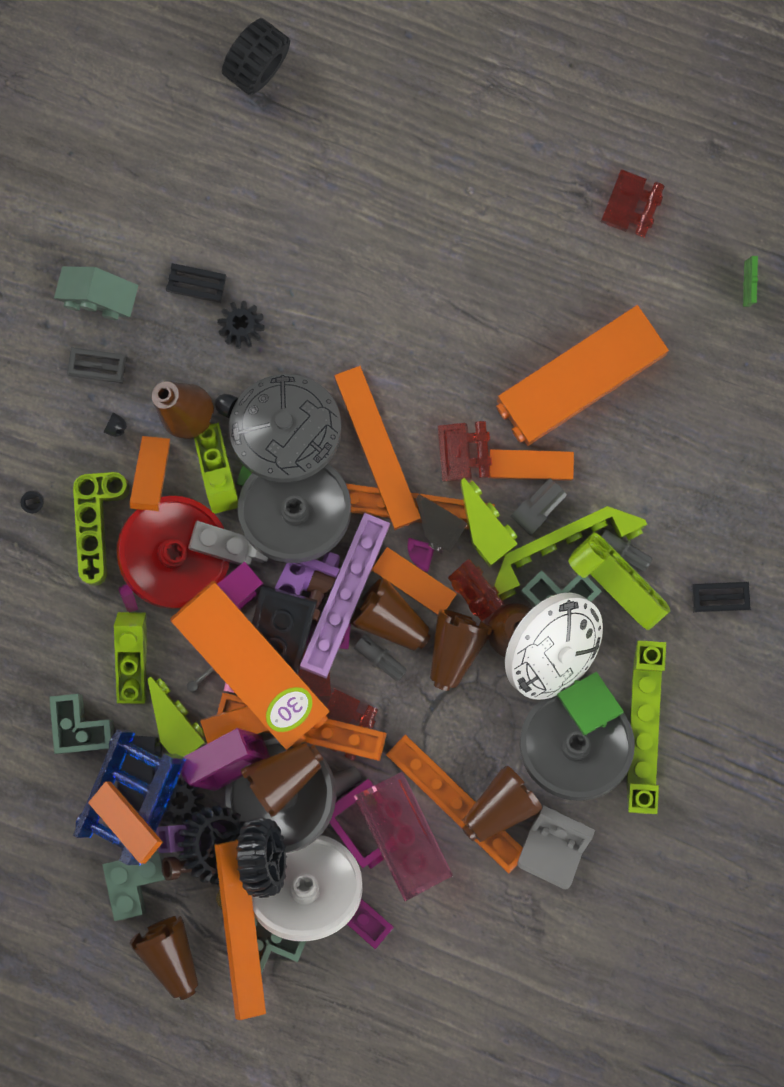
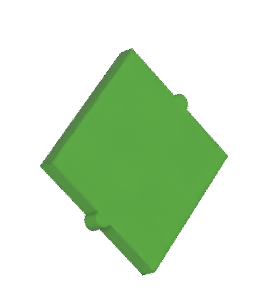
M751 256L744 261L743 307H750L757 303L758 256Z
M597 671L581 681L575 680L574 685L557 694V697L584 736L601 726L606 727L609 721L624 713Z

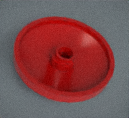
M164 496L161 497L159 511L137 509L130 515L123 525L118 538L117 560L125 582L138 597L160 608L181 609L213 580L218 584L225 578L229 568L228 561L188 549L195 522L200 521L224 529L218 517L209 508L187 497Z

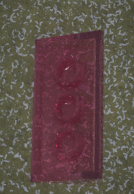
M403 772L354 795L404 901L453 876Z

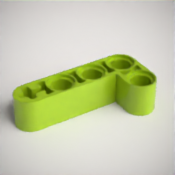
M116 472L80 475L76 478L73 485L78 573L82 581L91 586L101 585L107 578L103 502L123 500L130 491L129 482L123 475ZM113 480H121L123 483V487L118 493H111L109 491V485ZM86 482H93L95 486L93 493L90 495H82L81 487ZM87 510H95V520L92 523H84L83 514ZM95 537L98 540L97 548L94 551H86L84 547L85 541L88 538ZM85 557H99V560L93 559L94 567L99 570V573L94 575V579L86 575L87 571L92 569L91 561L85 560Z
M595 532L591 534L571 554L568 562L572 569L582 578H587L591 575L646 630H650L670 612L666 601L599 534Z

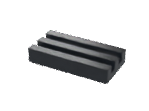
M172 263L166 291L221 303L227 276L222 273ZM177 272H180L189 275L218 280L219 284L178 276L176 274ZM180 282L217 290V295L174 286V283Z
M749 582L692 584L693 613L751 610ZM743 588V593L699 595V590ZM744 599V604L700 606V601Z

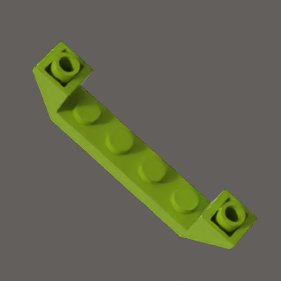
M606 506L505 554L491 596L493 599L500 597L501 601L517 594L515 589L520 586V583L511 567L515 564L517 569L532 562L531 556L539 552L542 557L557 550L556 544L566 540L567 544H571L583 538L581 533L590 528L592 532H596L608 526L607 520H610L619 538L626 536L628 541L643 534L641 529L648 524L643 518Z
M638 640L632 670L630 725L634 734L635 750L626 782L628 812L658 813L659 785H656L661 679L662 671H665L666 642Z

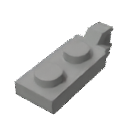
M200 521L195 522L189 550L241 565L244 561L247 565H250L251 560L259 563L267 562L268 557L258 552L249 543L245 535Z

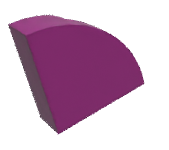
M408 538V554L411 561L416 567L428 573L436 545Z
M127 584L119 587V594L126 610L129 613L138 610L132 589Z

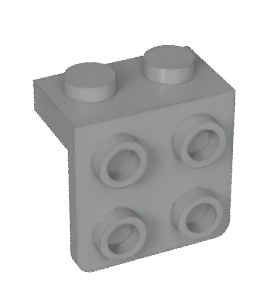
M543 805V809L540 810L531 825L517 865L519 868L562 889H568L572 884L582 853L592 840L595 830Z

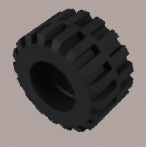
M264 18L255 20L243 30L229 49L223 62L222 75L248 95L255 94L272 79L282 65L289 50L290 38Z

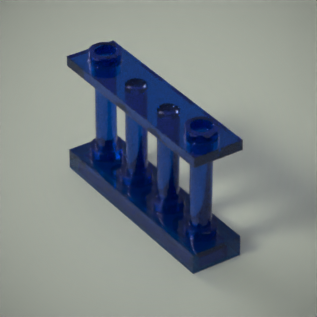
M117 730L109 741V750L84 810L76 820V829L73 836L76 838H91L94 833L121 848L122 854L119 861L128 866L142 865L110 828L98 823L100 816L88 802L105 781L114 784L116 780L144 795L142 807L137 812L156 833L186 758L178 754H163V757L159 758L131 743L135 732L131 730ZM126 754L155 768L156 773L150 785L120 770Z

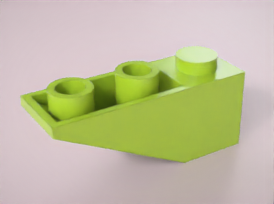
M218 422L209 425L207 430L194 437L207 498L214 514L238 508L237 491Z
M463 478L460 486L472 546L486 564L491 567L517 546L515 539L518 536L508 524L503 526L497 519L500 514L490 502L486 505L480 498L482 491L475 482L471 480L468 483Z
M118 612L114 623L117 703L145 704L146 612Z
M149 677L148 684L160 742L175 761L181 764L180 758L203 747L207 743L203 738L205 737L203 728L197 721L192 724L185 715L189 711L179 700L174 703L168 695L171 691L161 678L156 681L154 677Z

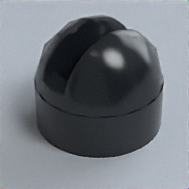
M231 394L219 395L215 401L216 410L221 415L230 418L238 398Z
M113 412L104 433L113 437L123 435L124 430L127 428L125 419Z
M28 491L21 498V507L27 513H37L44 505V498L38 491ZM39 497L40 502L26 504V500Z

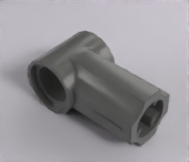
M549 479L530 500L526 499L511 517L531 536L548 519L547 516L567 494L556 482Z

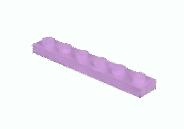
M364 513L300 664L301 669L327 678L389 530V522Z

